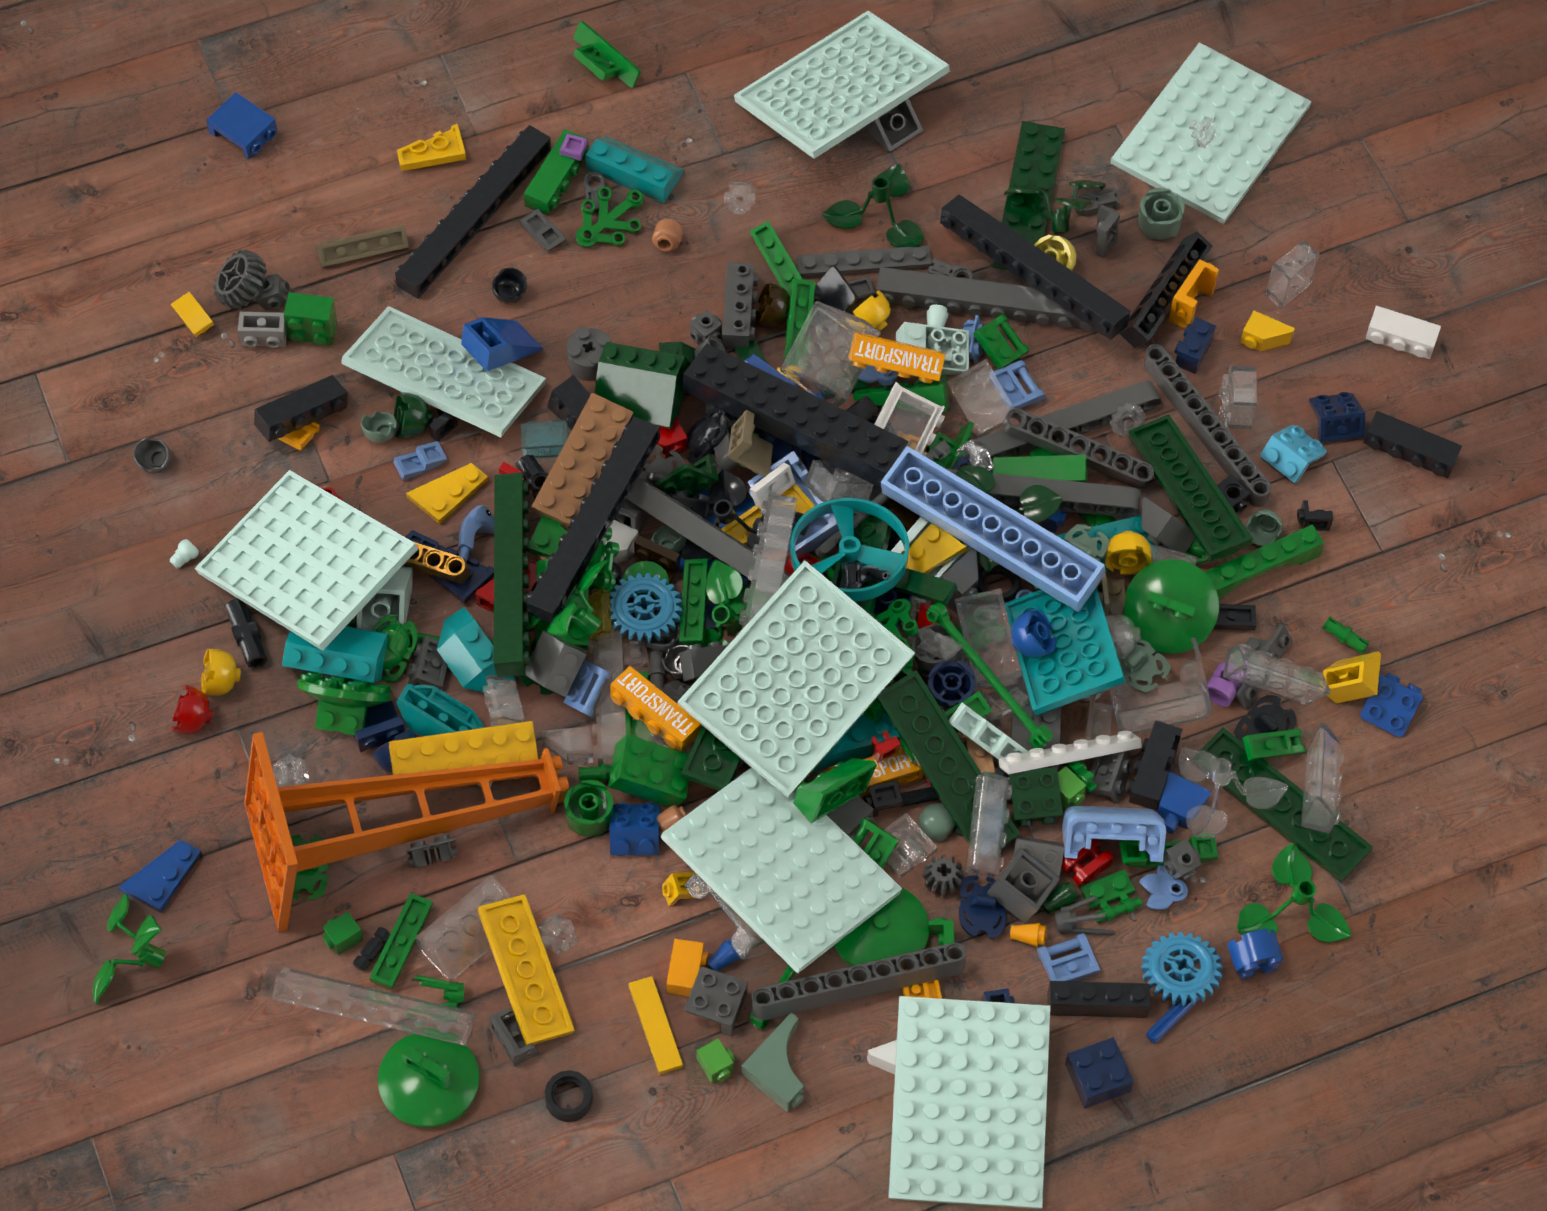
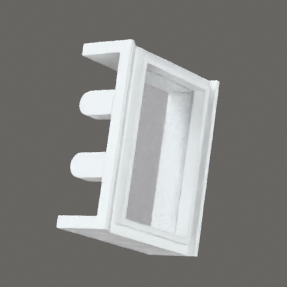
M895 382L874 425L909 441L908 447L925 456L927 454L924 452L926 445L930 447L936 434L932 433L934 428H940L945 416L941 415L945 406L941 407L901 387Z

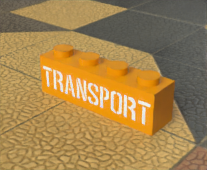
M854 332L848 358L850 361H854L853 365L866 368L867 365L875 366V370L888 373L889 370L897 371L898 376L910 378L911 375L919 376V381L932 383L933 380H940L946 354L933 349Z
M631 666L610 684V696L614 703L624 706L634 719H640L646 724L650 732L660 735L670 748H676L678 751L683 752L696 740L701 724Z
M901 746L898 753L877 763L872 755V757L863 760L874 761L877 766L865 793L859 797L867 796L869 786L897 781L898 786L923 779L924 774L915 760L910 762ZM834 766L828 768V769H827L826 771H824V772L827 773V772L831 771Z

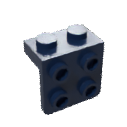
M389 701L377 706L367 707L365 728L355 731L354 735L360 752L395 739L394 737L405 731L401 716L398 717L393 702Z

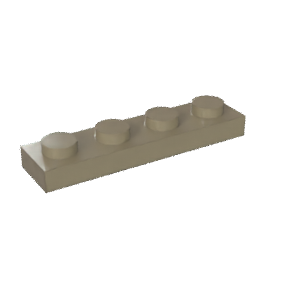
M404 225L316 244L321 267L409 247Z

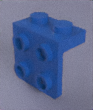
M1388 672L1386 676L1380 674L1378 693L1368 697L1360 716L1362 719L1398 737H1402L1425 695L1421 694V688L1411 683L1407 687L1399 683L1401 678Z
M652 803L614 804L613 816L610 819V855H659V822L657 820L660 812L659 805Z

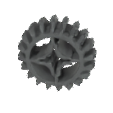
M246 249L243 251L239 250L237 253H233L231 258H227L226 263L217 272V278L214 279L216 284L213 286V289L215 290L214 295L217 297V300L232 309H241L243 305L247 306L250 300L253 301L254 296L259 294V289L263 287L262 282L266 279L264 276L267 272L265 269L266 263L263 262V259L255 252L253 253Z

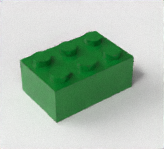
M626 734L615 744L608 787L667 807L672 805L678 806L686 799L689 780L682 778L681 772L689 754Z

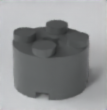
M580 327L570 336L566 345L567 364L571 373L576 378L584 381H593L597 377L598 362L606 342L611 343L609 335L598 329Z

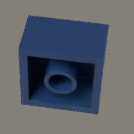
M1114 1037L1067 1054L1065 1066L1084 1109L1131 1092L1134 1080Z

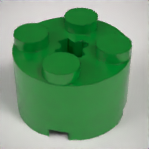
M596 780L580 781V784L569 788L565 795V818L569 829L583 836L603 835L610 826V819L614 812L613 797L607 787Z

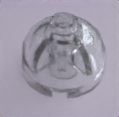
M1117 613L1106 615L1119 660L1125 659L1133 654L1137 641H1141L1140 629L1135 627L1133 621L1126 615Z

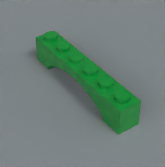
M1312 524L1210 569L1205 573L1214 584L1218 600L1220 601L1223 596L1259 575L1290 564L1299 563L1302 565L1320 557L1324 541Z

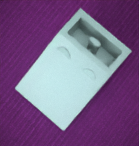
M904 322L896 331V341L945 353L946 356L941 375L967 374L969 372V330Z

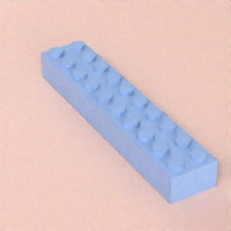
M908 446L881 481L883 494L1077 612L1081 610L1105 575V565Z

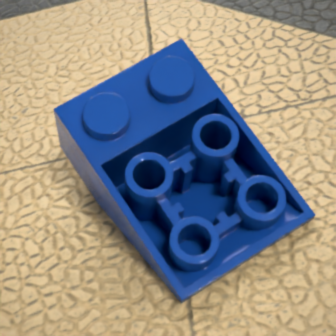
M481 317L463 326L461 345L486 372L543 350V347L516 320Z

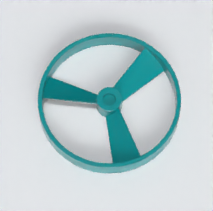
M839 498L814 506L798 520L792 532L790 557L794 571L801 565L797 559L794 547L802 530L815 519L829 513H834L842 536L839 543V553L811 565L822 574L841 559L844 562L859 561L865 565L877 566L880 570H885L889 573L890 577L887 580L873 586L859 589L839 588L854 602L873 599L886 593L904 575L909 556L908 535L901 521L885 507L864 499ZM853 511L873 515L889 524L899 535L905 554L860 545V541L854 537Z

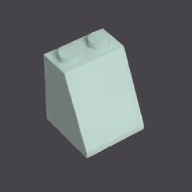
M402 566L357 614V628L373 631L380 618L388 614H397L398 622L402 625L406 623L412 593L413 567ZM387 622L383 624L377 632H379L385 626L390 625V623Z

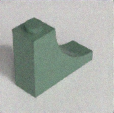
M790 1013L743 1063L741 1075L786 1112L792 1106L796 1108L804 1099V1085L794 1075L787 1058L789 1041L798 1029L799 1018L793 1013Z

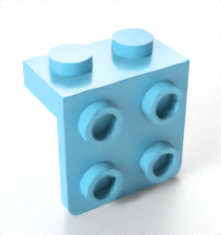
M1290 425L1271 436L1260 457L1293 483H1297L1309 464L1325 456L1327 450L1319 441L1308 436L1301 427Z

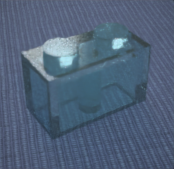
M530 421L520 424L523 456L527 454L533 455L535 458L559 456L568 439L566 421Z

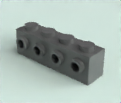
M727 262L722 330L724 348H749V340L754 341L755 327H750L751 322H755L756 309H752V304L757 302V291H753V286H758V273H754V264Z

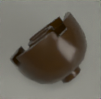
M770 282L764 286L757 302L760 303L759 311L756 310L755 325L773 329L785 323L786 319H788L790 294L785 288Z

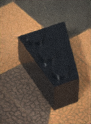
M1155 720L1149 739L1145 738L1141 752H1144L1143 758H1138L1135 765L1136 779L1131 778L1127 792L1131 793L1130 803L1154 811L1157 810L1183 729Z

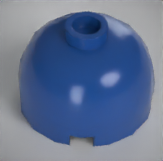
M1031 609L1017 617L1012 625L1011 643L1013 647L1029 658H1037L1052 653L1056 648V637L1051 638L1049 630H1052L1053 627L1046 615L1040 610L1033 611Z

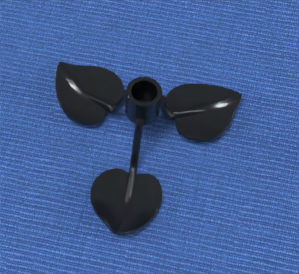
M722 469L718 474L719 481L712 484L709 496H711L710 500L716 502L711 504L717 516L714 520L715 526L720 528V523L730 524L736 520L748 532H751L747 537L749 547L761 554L772 552L786 543L788 538L784 528L762 521V517L757 518L753 523V528H751L739 518L733 507L739 506L744 502L747 497V488L741 479ZM688 538L686 539L681 554L683 560L708 559V561H712L716 558Z

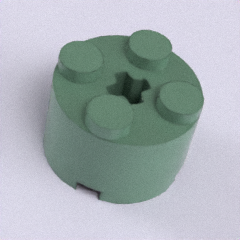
M1155 188L1146 193V196L1140 202L1137 222L1147 239L1162 240L1175 237L1178 234L1185 209L1183 199L1178 194L1176 196L1171 193V190L1167 188Z

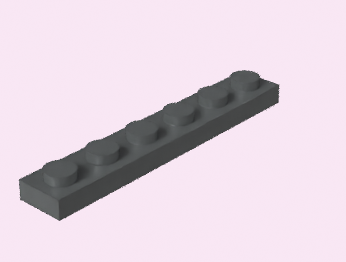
M929 245L797 255L796 258L797 269L802 279L823 277L831 267H837L842 275L879 273L880 267L907 271L928 269L929 266H932Z

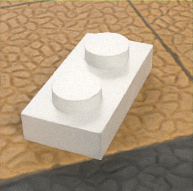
M782 463L750 488L755 506L763 509L769 502H772L795 484L790 465Z

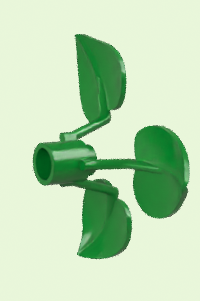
M608 559L599 561L589 567L576 586V589L579 590L578 595L586 609L580 608L574 614L577 604L575 602L568 604L551 622L547 630L549 634L555 636L568 635L570 621L574 622L588 635H592L600 627L602 621L592 613L594 608L588 603L584 592L591 586L602 567L610 562ZM529 615L530 626L526 627V629L535 626L540 619Z
M718 560L713 562L709 570L706 593L712 603L720 604L712 611V618L716 622L719 634L714 629H705L704 645H701L702 648L708 647L709 643L722 641L723 645H729L728 641L722 639L724 636L722 626H730L735 621L747 624L749 622V619L736 616V612L732 608L727 607L730 603L729 599H735L741 594L743 578L736 569Z
M1291 843L1283 848L1272 864V874L1275 880L1283 885L1290 883V887L1294 888L1289 900L1271 915L1268 909L1261 904L1251 903L1246 905L1239 914L1236 928L1240 935L1261 929H1268L1269 933L1273 929L1277 933L1278 926L1272 919L1278 916L1292 902L1298 905L1309 903V913L1312 917L1308 920L1307 926L1310 934L1316 940L1331 943L1347 939L1351 936L1346 920L1335 907L1326 903H1320L1314 911L1313 903L1315 899L1313 896L1316 893V886L1310 881L1312 869L1310 863L1299 851L1295 843Z
M126 893L122 895L111 911L107 921V930L113 932L118 926L134 938L135 941L132 945L131 953L138 957V960L113 959L111 962V960L107 959L95 976L92 987L93 999L97 1005H99L100 997L112 981L116 965L129 964L143 967L146 963L159 968L166 955V950L149 943L162 931L154 916L148 915L139 926L136 934L123 925L122 919L126 916L129 908V896Z

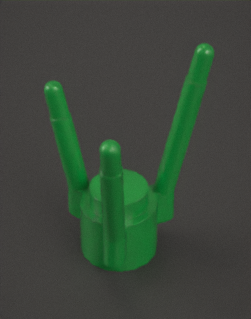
M416 975L415 979L421 981L420 986L443 989V1000H448V1002L407 1011L406 1015L412 1016L446 1008H457V1003H463L464 983Z

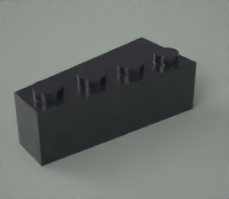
M572 375L552 390L547 407L572 431L590 397V393Z

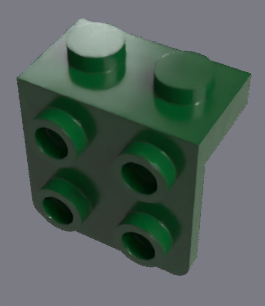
M708 454L692 465L684 464L655 483V487L669 494H675V490L689 492L688 497H693L719 481L715 457Z
M1033 769L1009 775L1013 812L1010 816L1013 823H1018V827L1032 826V822L1042 821L1043 825L1057 823L1056 819H1060L1063 816L1057 769Z

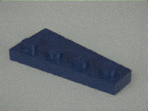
M414 530L405 536V538L412 542L459 556L458 551L452 548H445L439 545V542ZM414 553L410 559H416L419 553ZM471 557L468 558L466 563L470 570V576L463 583H454L435 575H429L463 604L468 602L478 589L486 585L494 577L493 567H486ZM441 560L433 561L431 566H437ZM462 566L454 568L453 573L459 572Z

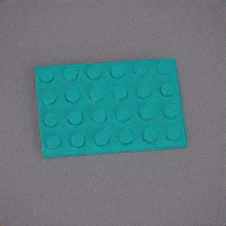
M1097 587L1079 612L1043 590H1038L1003 604L1010 631L1018 616L1033 609V611L1040 610L1046 615L1053 627L1052 630H1049L1051 638L1056 637L1055 650L1045 656L1029 658L1016 649L1035 716L1126 682Z

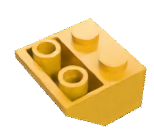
M1378 651L1336 661L1323 670L1321 691L1336 704L1377 695L1381 653Z

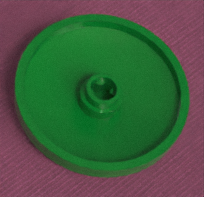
M901 887L902 891L898 896L834 945L837 954L848 966L851 967L926 948L929 936L927 913L921 902L911 892Z

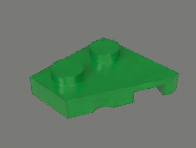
M542 515L529 541L530 550L527 552L549 559L551 554L556 553L558 550L560 538L563 534H567V531L558 522Z

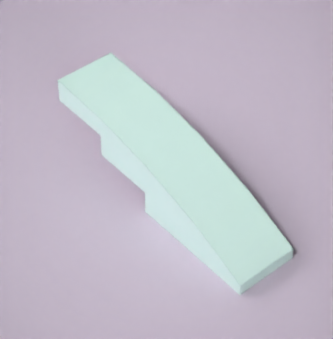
M964 703L960 704L949 719L952 726L997 759L1007 757L1009 753L1017 752L1023 754L1029 752Z

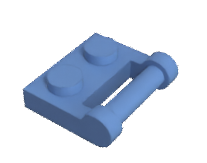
M1023 360L994 371L988 376L990 383L1008 411L1015 408L1021 409L1032 403H1040L1046 398L1043 390H1039L1026 370L1027 365ZM1014 374H1019L1030 394L1027 395Z
M583 660L563 703L592 717L595 712L593 708L607 679L610 680L612 673L589 661Z
M1084 933L1076 935L1074 939L1047 948L1045 946L1037 948L1039 959L1043 963L1050 981H1078L1100 972L1098 963ZM1080 948L1082 950L1080 952L1062 958L1051 960V956L1072 949Z

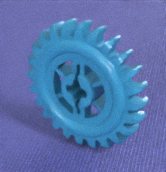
M637 573L636 578L628 575V581L620 579V586H614L613 592L608 593L609 600L605 602L607 607L605 614L609 616L608 623L612 624L615 622L613 631L615 632L621 628L620 637H623L628 632L630 642L636 635L639 644L643 636H646L649 644L651 643L652 635L660 641V632L668 637V627L675 631L676 625L674 621L680 623L681 618L679 615L683 613L681 608L683 601L679 599L680 593L674 591L675 585H667L668 579L666 578L660 581L659 575L651 578L650 573H646L645 577H642L641 573ZM639 593H648L647 595H644V594L639 595V596L636 595V594H639ZM651 594L654 595L657 598V600H653ZM633 597L634 603H628L629 599ZM660 610L659 614L655 616L654 611Z
M1182 931L1178 932V936H1175L1172 932L1169 933L1168 938L1160 936L1159 942L1152 941V948H1147L1145 951L1146 955L1142 957L1144 964L1141 966V971L1146 972L1143 975V980L1147 981L1150 979L1148 983H1150V989L1155 987V997L1163 992V1002L1169 996L1172 997V1005H1175L1177 999L1180 998L1183 1007L1186 1004L1187 998L1191 1000L1193 1005L1196 1004V996L1204 1002L1205 992L1212 996V987L1218 989V981L1222 980L1220 972L1223 971V965L1220 964L1221 957L1215 955L1217 949L1215 947L1209 948V941L1202 943V936L1193 938L1191 932L1187 936H1184ZM1180 953V955H1177L1175 957L1171 956L1173 954ZM1183 953L1190 954L1194 958L1191 959L1189 956L1184 955ZM1197 962L1200 964V969L1194 967ZM1164 965L1170 967L1171 970L1166 972Z

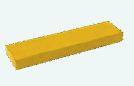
M650 976L628 983L658 1074L662 1075L683 1068V1063L653 977Z

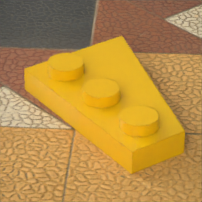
M458 123L452 125L451 130L444 133L441 131L434 133L433 137L426 141L418 140L398 149L397 156L401 171L466 160Z
M470 463L407 492L406 496L440 525L488 482V476L474 464Z
M931 523L909 547L907 568L929 575L931 570L941 564L944 566L950 562L949 559L959 553L962 555L968 549L951 534Z

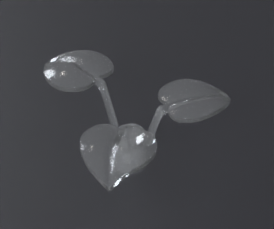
M1185 745L1182 746L1179 754V771L1184 779L1193 783H1201L1205 778L1212 779L1215 783L1212 807L1198 805L1191 808L1187 813V826L1193 835L1198 838H1212L1225 830L1228 823L1227 814L1222 810L1215 809L1219 787L1226 786L1231 779H1233L1240 793L1247 795V803L1257 809H1269L1276 805L1287 791L1288 785L1270 778L1252 777L1244 782L1243 789L1236 777V772L1231 771L1232 765L1229 760L1225 758L1217 759L1209 752L1192 749Z

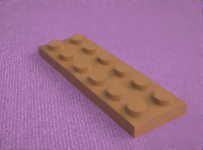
M591 393L540 489L531 510L569 528L572 517L574 515L577 516L580 511L583 498L589 496L594 479H598L601 475L603 463L612 456L613 446L617 441H620L623 429L627 423L629 424L633 411Z

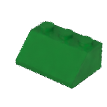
M851 758L844 763L839 762L831 771L820 773L810 783H802L796 790L797 794L793 804L812 824L865 793L877 764L874 761Z

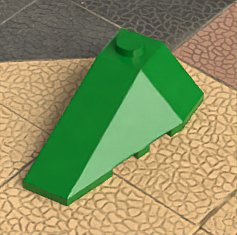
M941 375L939 381L933 380L932 383L919 381V378L917 382L910 385L905 383V381L897 382L901 387L941 407L945 406L941 415L947 412L949 407L947 375ZM881 385L855 390L853 400L858 401L868 395L875 405L884 406L894 385L887 389V386ZM900 400L897 401L894 407L895 409L926 414Z

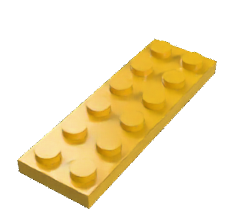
M533 721L388 742L393 775L538 759Z
M523 894L479 906L477 909L526 1046L572 1034L575 1030L526 895Z

